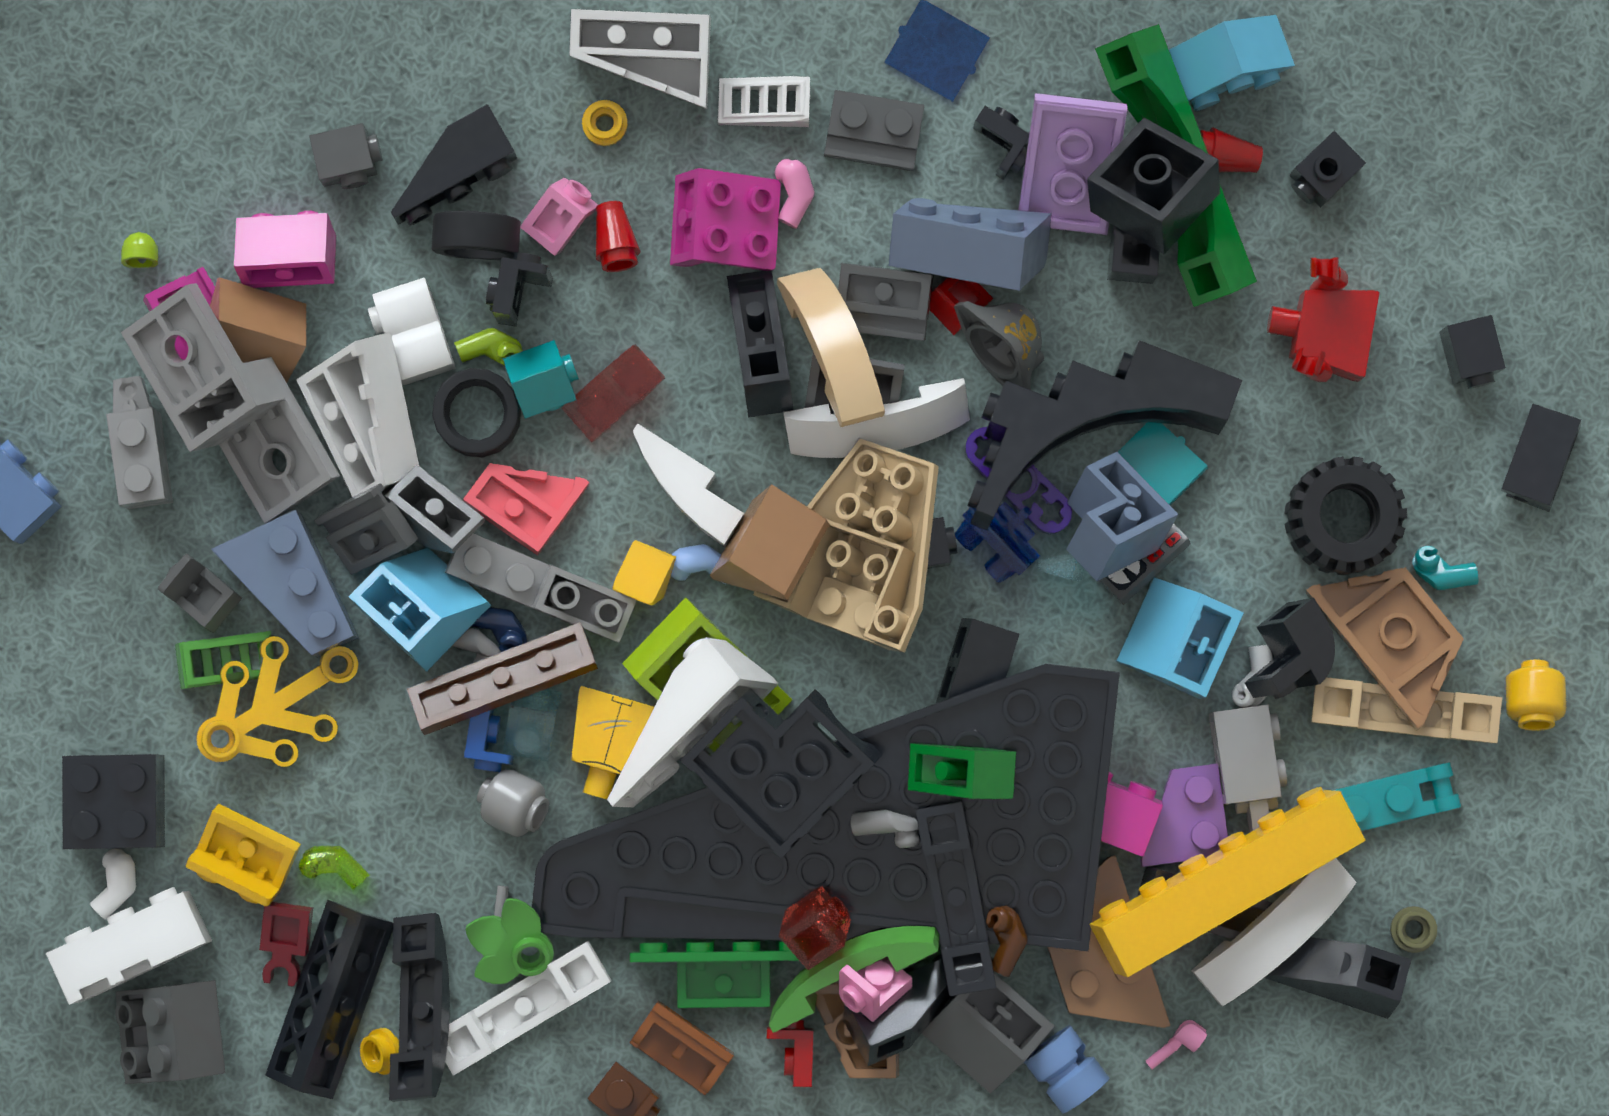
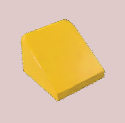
M634 540L615 578L612 589L647 605L656 604L665 596L676 556Z

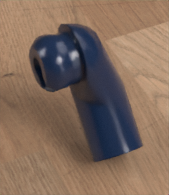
M489 607L470 626L491 630L500 645L499 649L501 652L527 643L526 631L515 613L508 609Z

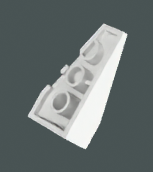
M706 637L705 639L695 641L685 650L683 654L685 659L673 670L607 798L608 802L612 807H635L678 771L679 764L676 761L684 757L750 688L763 700L778 685V682L726 640ZM735 717L731 722L736 725L741 720Z

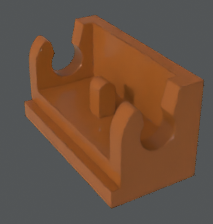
M659 1000L629 1042L703 1095L710 1091L734 1056V1052Z

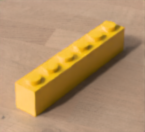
M1322 787L1311 789L1300 795L1296 799L1299 805L1284 813L1282 809H1278L1260 818L1257 821L1260 827L1246 835L1242 831L1221 840L1218 843L1220 850L1206 858L1204 854H1199L1184 861L1178 866L1181 872L1165 880L1162 876L1145 883L1139 888L1141 895L1127 903H1125L1124 899H1120L1103 907L1099 911L1101 918L1089 925L1114 973L1125 977L1135 974L1365 842L1366 840L1341 791H1323Z

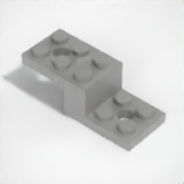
M197 283L185 285L121 332L188 450L192 452L219 445L265 524L281 517L340 477L272 357L242 363ZM178 336L183 337L188 344L189 352L185 360L181 359L175 351V340ZM276 448L281 450L287 459V466L284 472L278 471L273 464L272 455Z

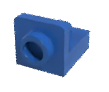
M494 709L470 718L464 757L475 759V769L501 772L502 764L513 765L514 756L487 752L488 743H497L501 716L493 715Z

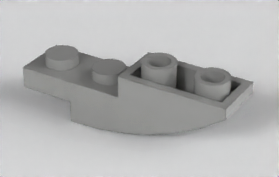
M472 534L452 553L445 570L447 574L574 625L581 622L584 630L618 643L621 640L636 600L553 565L543 563L476 534Z

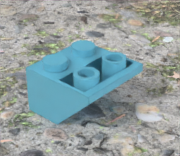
M429 548L381 563L349 596L356 606L426 672L491 606L466 581L445 573L448 565Z
M1154 577L1116 662L1198 699L1206 698L1244 613L1202 593Z

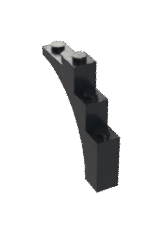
M1139 340L1132 355L1126 352L1123 353L1115 376L1072 361L1066 375L1057 372L1048 397L1005 381L1000 395L990 393L981 416L982 419L989 421L984 436L993 439L983 463L984 466L991 468L986 483L977 480L967 506L974 508L975 512L970 524L988 530L1002 500L1020 477L1050 451L1080 435L1114 425L1144 422L1185 425L1219 435L1229 419L1242 380Z

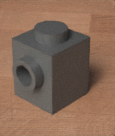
M363 123L309 135L318 177L324 187L341 183L342 189L358 188L369 183L367 177L377 175L375 162L383 161L379 141L376 134L368 136V131Z

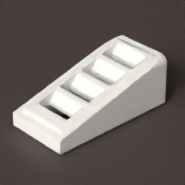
M810 77L719 78L718 125L809 127ZM732 89L741 90V113L732 114ZM750 90H759V113H750ZM769 90L778 91L777 112L768 113ZM787 91H796L795 112H786Z

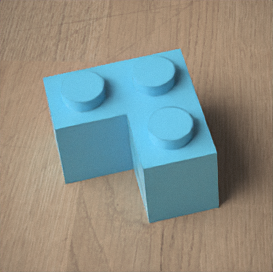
M1277 15L1224 21L1169 49L1189 104L1193 105L1194 111L1219 103L1218 95L1227 90L1229 94H1233L1251 86H1254L1255 90L1271 86L1281 80L1279 73L1295 66Z

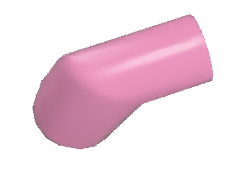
M784 159L778 163L775 169L776 179L784 184L788 194V198L778 218L780 222L797 229L814 197V189L807 167L799 160Z

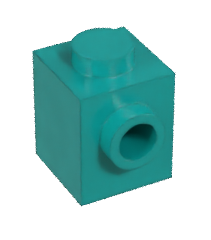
M555 340L503 358L511 385L525 419L545 411L557 410L564 404L577 400L571 382L579 380L570 354L561 357Z

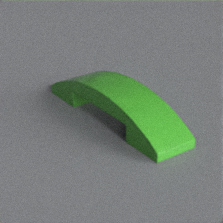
M901 926L882 929L855 937L825 952L800 971L777 999L772 1008L769 1027L774 1033L813 1014L817 1000L816 991L838 981L839 971L846 965L858 971L888 957L897 972L938 952L939 933L936 927Z

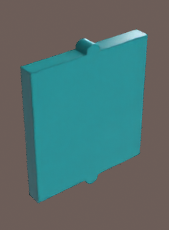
M1147 422L1118 451L1169 505L1173 504L1208 469V465L1186 446L1185 438L1182 436L1177 438L1162 423Z

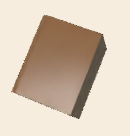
M217 278L210 307L242 363L272 357L287 383L306 348V304L227 279Z
M771 484L751 501L744 517L734 531L710 576L713 580L788 600L830 523L826 518Z

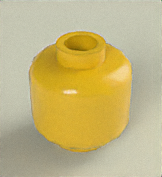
M1533 659L1523 661L1521 668L1512 671L1506 676V713L1508 717L1518 722V727L1525 730L1540 731L1553 728L1555 721L1560 720L1566 714L1565 676L1559 670L1550 668L1549 662L1545 660Z

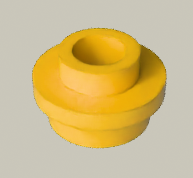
M596 101L583 114V131L586 137L596 145L610 146L616 144L624 137L627 131L628 121L626 113L620 105L613 101ZM609 116L613 119L614 124L609 131H601L597 128L596 122L600 117Z
M378 1028L363 1038L360 1044L361 1060L366 1069L372 1073L390 1074V1054L399 1053V1040L389 1029Z

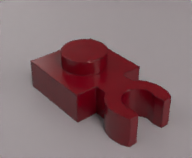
M271 902L269 906H264L259 950L272 952V958L263 968L262 977L264 983H271L276 967H283L288 971V986L293 987L298 982L301 968L295 959V955L306 956L309 952L314 907Z

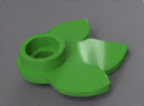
M506 899L502 907L501 917L495 915L483 916L470 922L465 928L470 943L484 956L476 966L474 976L487 983L505 984L519 974L525 976L539 975L546 970L547 965L553 960V946L550 939L541 933L539 915L532 907L518 899ZM527 947H536L538 949L531 956L522 953V950Z

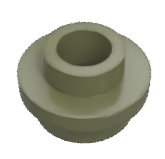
M1410 906L1401 909L1395 914L1391 921L1390 933L1394 943L1400 949L1411 953L1425 951L1434 943L1437 936V924L1432 914L1426 909ZM1412 920L1417 921L1421 925V933L1416 938L1408 937L1405 932L1407 923Z

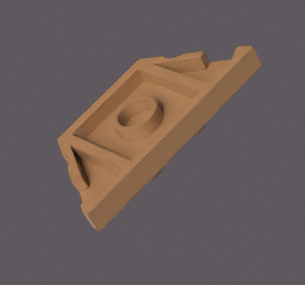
M1406 567L1384 571L1379 575H1364L1349 578L1344 582L1323 586L1318 584L1309 587L1306 590L1309 598L1315 599L1327 621L1416 731L1419 730L1431 710L1464 638Z
M1115 855L1107 857L1098 867L1092 922L1101 918L1099 911L1108 904L1120 899H1124L1125 903L1130 901ZM1092 929L1089 952L1047 947L1068 1013L1161 1028L1170 1026L1151 964L1129 977L1115 974Z

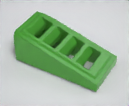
M271 631L175 644L180 688L189 689L223 684L220 675H214L211 648L219 647L221 667H223L227 662L231 661L230 646L238 645L240 662L245 664L249 670L248 680L258 679L260 669L251 670L248 643L257 642L260 661V645L266 638L271 637ZM270 642L266 646V654L269 658L274 659L273 644ZM200 650L203 677L195 678L192 651ZM230 667L226 672V678L230 683L240 682L243 678V671L233 673V669Z

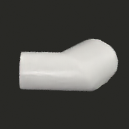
M1267 645L1248 647L1251 671L1232 691V699L1239 707L1259 706L1267 697L1253 698L1244 683L1273 660L1272 652Z
M119 848L111 849L103 856L102 865L106 868L107 887L90 903L91 907L105 920L134 893L136 888L135 863L130 855Z

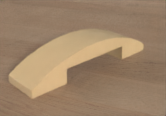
M821 268L777 278V286L792 319L799 318L826 379L824 391L840 427L883 417L885 409L867 350L855 321L832 280Z
M1326 677L1320 685H1315L1311 722L1390 733L1497 744L1502 697L1439 691L1423 726L1416 731L1379 684Z

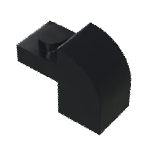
M1314 598L1288 602L1257 626L1274 659L1244 682L1253 698L1273 695L1275 699H1279L1290 694L1296 688L1320 685L1326 679L1334 662L1335 642L1331 627Z

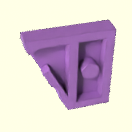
M1218 764L1170 770L1161 799L1163 807L1145 854L1140 858L1141 867L1183 862L1199 854H1204L1206 858L1220 850L1218 843L1228 837Z

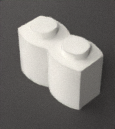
M425 277L372 294L375 306L368 308L373 328L376 334L391 332L403 385L456 369L429 284Z

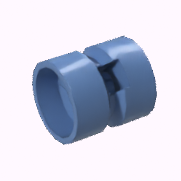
M1071 1025L1061 1029L1039 1045L1024 1062L1038 1082H1047L1049 1084L1046 1093L1062 1114L1081 1104L1110 1079L1094 1057L1084 1056L1083 1053L1086 1045Z

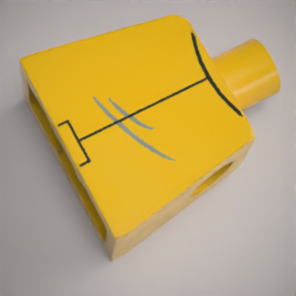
M584 686L580 687L571 760L590 766L583 793L603 799L609 797L616 774H620L654 706Z

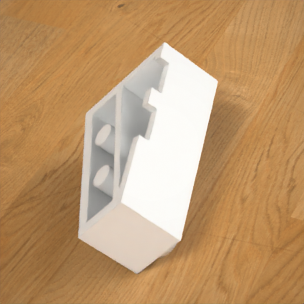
M571 9V57L707 109L710 15Z
M391 332L354 341L296 379L352 497L380 483L385 488L381 493L383 495L387 494L416 465L419 466Z
M175 887L169 888L149 898L152 906L136 913L133 907L124 909L106 918L109 925L92 932L90 926L64 938L65 945L47 952L48 960L68 1004L91 999L212 942L190 891L177 894Z

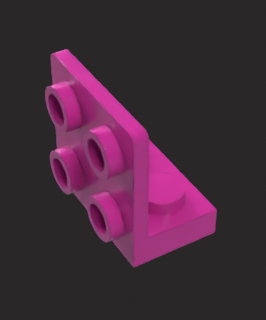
M702 168L675 175L670 265L690 267L707 262L766 271L775 269L780 181Z

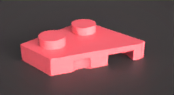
M489 463L463 501L488 522L538 556L587 489L589 481L580 477L569 479L547 475L548 472L530 469L519 471L511 466Z

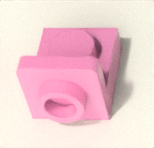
M562 178L549 186L520 228L556 256L561 253L583 221L596 211L598 204L591 199V193L585 186L577 181Z
M888 957L858 971L853 970L849 965L844 966L839 971V994L842 1001L850 1010L855 1013L861 1012L872 1022L912 988V977L903 969L896 972Z

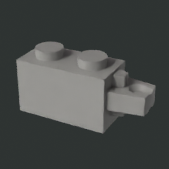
M133 376L113 380V413L106 414L119 506L129 510L173 503L161 413L151 405L144 378Z
M1269 705L1208 713L1215 763L1218 764L1223 804L1234 803L1236 814L1246 813L1249 833L1260 827L1257 821L1269 814L1270 809H1278L1277 797H1282L1280 787L1287 786L1285 763L1283 759L1276 760L1274 741H1280L1279 720L1276 713L1270 714Z

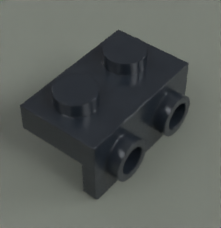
M520 252L514 253L513 259L502 257L498 278L490 277L486 294V304L490 305L489 310L492 311L498 324L517 326L525 283L552 288V274L547 265L541 264V257Z

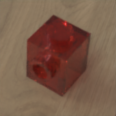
M820 886L785 910L779 938L805 968L810 970L845 946L851 921L849 912L839 898L831 897Z

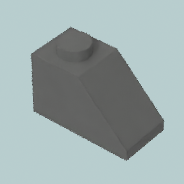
M418 465L409 471L385 495L387 502L394 501L419 538L417 541L425 548L454 553L485 522L483 516Z

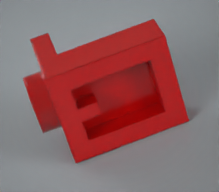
M803 1019L774 1033L770 1027H767V1039L794 1040V1048L785 1047L784 1075L793 1076V1087H812L813 1028H804Z

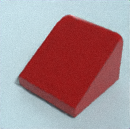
M948 277L931 293L930 311L955 335L962 329L954 309L957 303L969 301L985 307L993 298L979 283Z

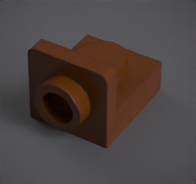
M617 1061L587 1098L609 1116H657L661 1110L654 1104L660 1094Z

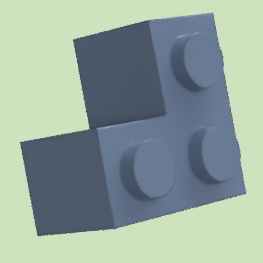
M1115 452L1086 466L1067 501V504L1082 518V521L1066 550L1096 581H1099L1158 551L1179 514L1118 452Z

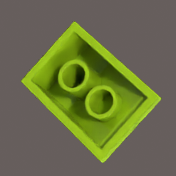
M685 597L622 664L643 688L655 699L659 700L673 670L685 659L683 657L685 650L699 639L707 637L726 640L746 657L748 656ZM778 685L763 699L778 715L793 700ZM739 721L736 725L730 722L712 741L713 743L709 748L715 752L743 722Z

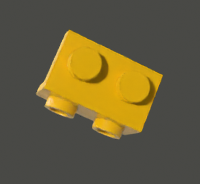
M218 803L211 812L196 850L190 855L185 866L196 872L201 879L210 883H218L237 892L247 902L269 906L281 891L301 844Z

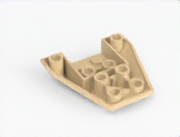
M859 439L807 506L826 518L830 525L789 599L785 600L754 591L753 595L826 627L887 650L905 653L923 610L939 466Z

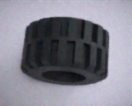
M1343 456L1333 458L1308 471L1300 478L1301 480L1292 488L1289 494L1291 496L1290 501L1285 505L1284 514H1288V522L1284 524L1286 533H1291L1293 541L1290 544L1294 551L1299 549L1304 555L1302 560L1308 565L1315 564L1319 567L1318 570L1324 573L1336 572L1337 575L1359 573L1381 563L1385 557L1391 555L1398 547L1396 543L1399 539L1403 538L1406 529L1402 527L1403 520L1407 519V508H1402L1401 500L1405 499L1402 489L1397 491L1394 487L1393 482L1396 479L1390 473L1385 475L1380 471L1381 465L1375 462L1365 463L1363 458L1355 456L1350 459H1344ZM1346 489L1355 492L1366 502L1369 508L1370 526L1368 532L1356 542H1340L1330 536L1323 527L1320 517L1321 504L1324 498L1335 490Z

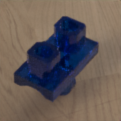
M1004 501L999 506L988 530L970 524L975 509L970 507L962 515L965 520L955 532L956 539L969 551H973L985 539L997 552L984 566L986 571L998 583H1001L1015 573L1018 575L1022 574L1040 557L1028 543L1036 534L1024 522L1033 513L1027 505L1016 514Z

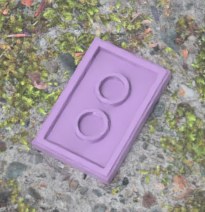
M1035 93L1018 211L1052 213L1050 226L1052 229L1107 235L1109 222L1090 212L1087 178L1123 140L1127 104Z

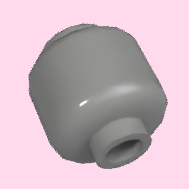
M512 769L502 770L494 778H486L477 795V801L481 803V817L484 822L514 837H520L529 831L535 832L538 830L549 809V800L545 798V789L542 784Z

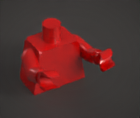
M1339 257L1331 259L1310 258V276H1319V278L1312 283L1309 290H1305L1299 296L1297 310L1271 307L1267 333L1292 337L1289 358L1294 360L1291 367L1294 371L1316 382H1327L1332 374L1359 382L1366 375L1380 292L1374 290H1343L1348 284V275L1345 270L1339 267Z

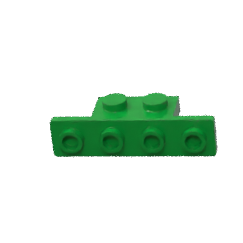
M779 941V950L760 951V942H732L733 951H714V942L686 943V952H667V943H640V952H631L630 962H677V1008L770 1007V961L816 960V950H807V941Z

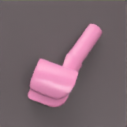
M1193 1020L1184 1021L1168 1043L1145 1060L1146 1063L1153 1070L1177 1051L1182 1044L1192 1052H1195L1206 1039V1030Z

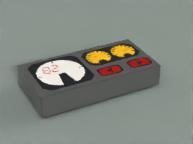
M1173 523L1158 551L1099 581L1124 605L1191 544L1190 540Z

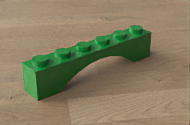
M1159 24L1133 32L1095 48L1111 92L1123 104H1127L1128 111L1137 123L1146 118L1208 153ZM1220 186V194L1177 240V265L1194 307L1232 294L1257 282Z

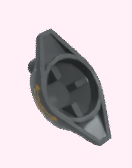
M969 301L957 303L954 309L965 338L982 365L1002 386L1005 381L1031 390L1032 371L1044 361V355L1040 351L1042 344L1040 326L1031 311L1017 303H1003L989 307H982Z

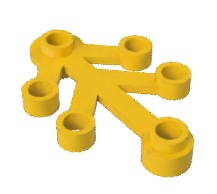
M271 636L266 638L260 645V655L263 660L252 707L236 718L235 713L240 687L247 683L249 670L242 662H227L220 671L223 686L216 716L205 720L197 732L196 742L199 751L207 759L215 762H225L233 759L238 753H244L271 759L273 763L281 767L291 766L298 758V748L294 742L288 739H279L273 743L245 734L257 726L265 724L310 734L315 740L320 742L332 740L338 731L337 722L333 717L326 714H319L313 717L286 711L285 709L329 681L334 683L350 681L358 670V659L355 653L349 648L342 646L329 649L322 655L318 667L274 694L281 662L287 658L289 647L286 641L280 637ZM272 641L279 642L283 648L282 655L277 659H271L266 654V646ZM339 655L346 660L347 666L342 673L336 674L330 669V661L333 657ZM232 666H238L243 671V678L237 684L230 683L226 678V672ZM322 719L328 720L332 725V731L326 737H320L315 732L316 723ZM216 730H224L228 734V742L221 748L215 747L211 742V735ZM282 744H288L292 748V756L285 762L279 761L275 755L277 747Z

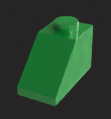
M910 743L908 790L969 799H1013L1016 752L979 747Z

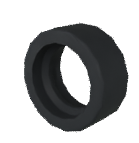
M439 212L433 217L431 249L437 254L456 258L501 260L502 257L513 259L514 253L519 252L521 221L508 215L489 212Z
M469 368L454 373L441 384L433 400L432 417L437 433L451 449L465 456L483 458L499 453L513 441L520 427L521 408L513 388L502 376L488 369ZM473 386L486 387L494 391L501 399L504 408L503 421L499 429L490 437L481 440L468 439L460 435L453 427L450 419V408L456 395L462 390Z

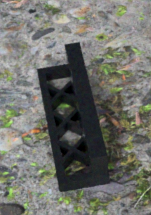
M327 900L265 1076L302 1093L329 1099L334 1098L392 934L393 922ZM341 915L346 917L347 921L341 937L335 941L333 932L338 917ZM327 962L329 972L325 982L320 984L318 974L321 965ZM312 1006L313 1017L311 1023L304 1029L302 1019L305 1010ZM296 1049L298 1059L294 1071L290 1075L284 1072L290 1053Z

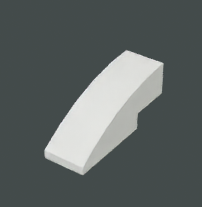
M637 423L633 434L646 463L660 486L675 505L700 530L725 547L744 517V513L708 491L716 478L715 472Z

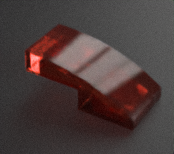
M634 344L575 395L577 400L565 404L562 410L592 443L600 438L628 410L633 409L665 379V376L643 351Z

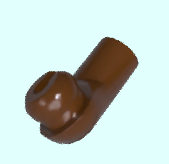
M1008 906L994 907L988 912L986 917L988 928H993L1000 944L992 959L993 969L1000 975L1010 977L1027 944L1028 938L1019 914Z

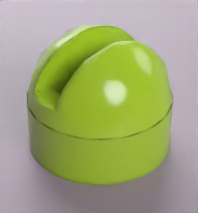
M142 232L130 234L124 240L121 249V264L128 268L156 267L158 265V246L154 239ZM138 259H146V261L140 263Z

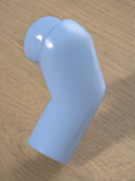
M706 544L679 548L671 554L676 556L671 577L679 581H685L691 573L706 571L711 574L721 554Z

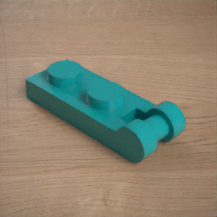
M1450 762L1332 790L1341 791L1361 831L1461 807L1458 793L1453 794L1449 778L1454 776ZM1432 781L1436 798L1423 801L1419 784Z

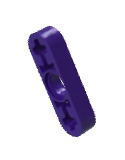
M982 427L973 431L968 437L965 444V455L969 463L987 480L991 468L983 465L985 457L980 460L975 456L978 446L974 441L978 438L983 441L990 439L984 436L987 427ZM1033 465L1027 470L1031 477L1030 489L1022 494H1015L1009 491L1005 498L1037 530L1045 534H1056L1069 524L1072 518V508L1067 504L1068 499ZM1039 484L1047 490V492L1040 495V498L1046 504L1052 505L1057 502L1061 505L1062 509L1058 514L1062 521L1059 524L1052 520L1047 524L1043 523L1040 520L1043 510L1035 502H1033L1030 509H1027L1022 504L1023 501L1028 500L1034 495Z

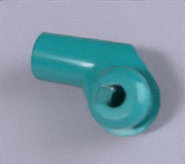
M1425 545L1420 547L1412 559V565L1416 574L1436 590L1477 585L1479 582L1478 571L1474 562L1450 566L1437 555L1438 549L1433 546Z

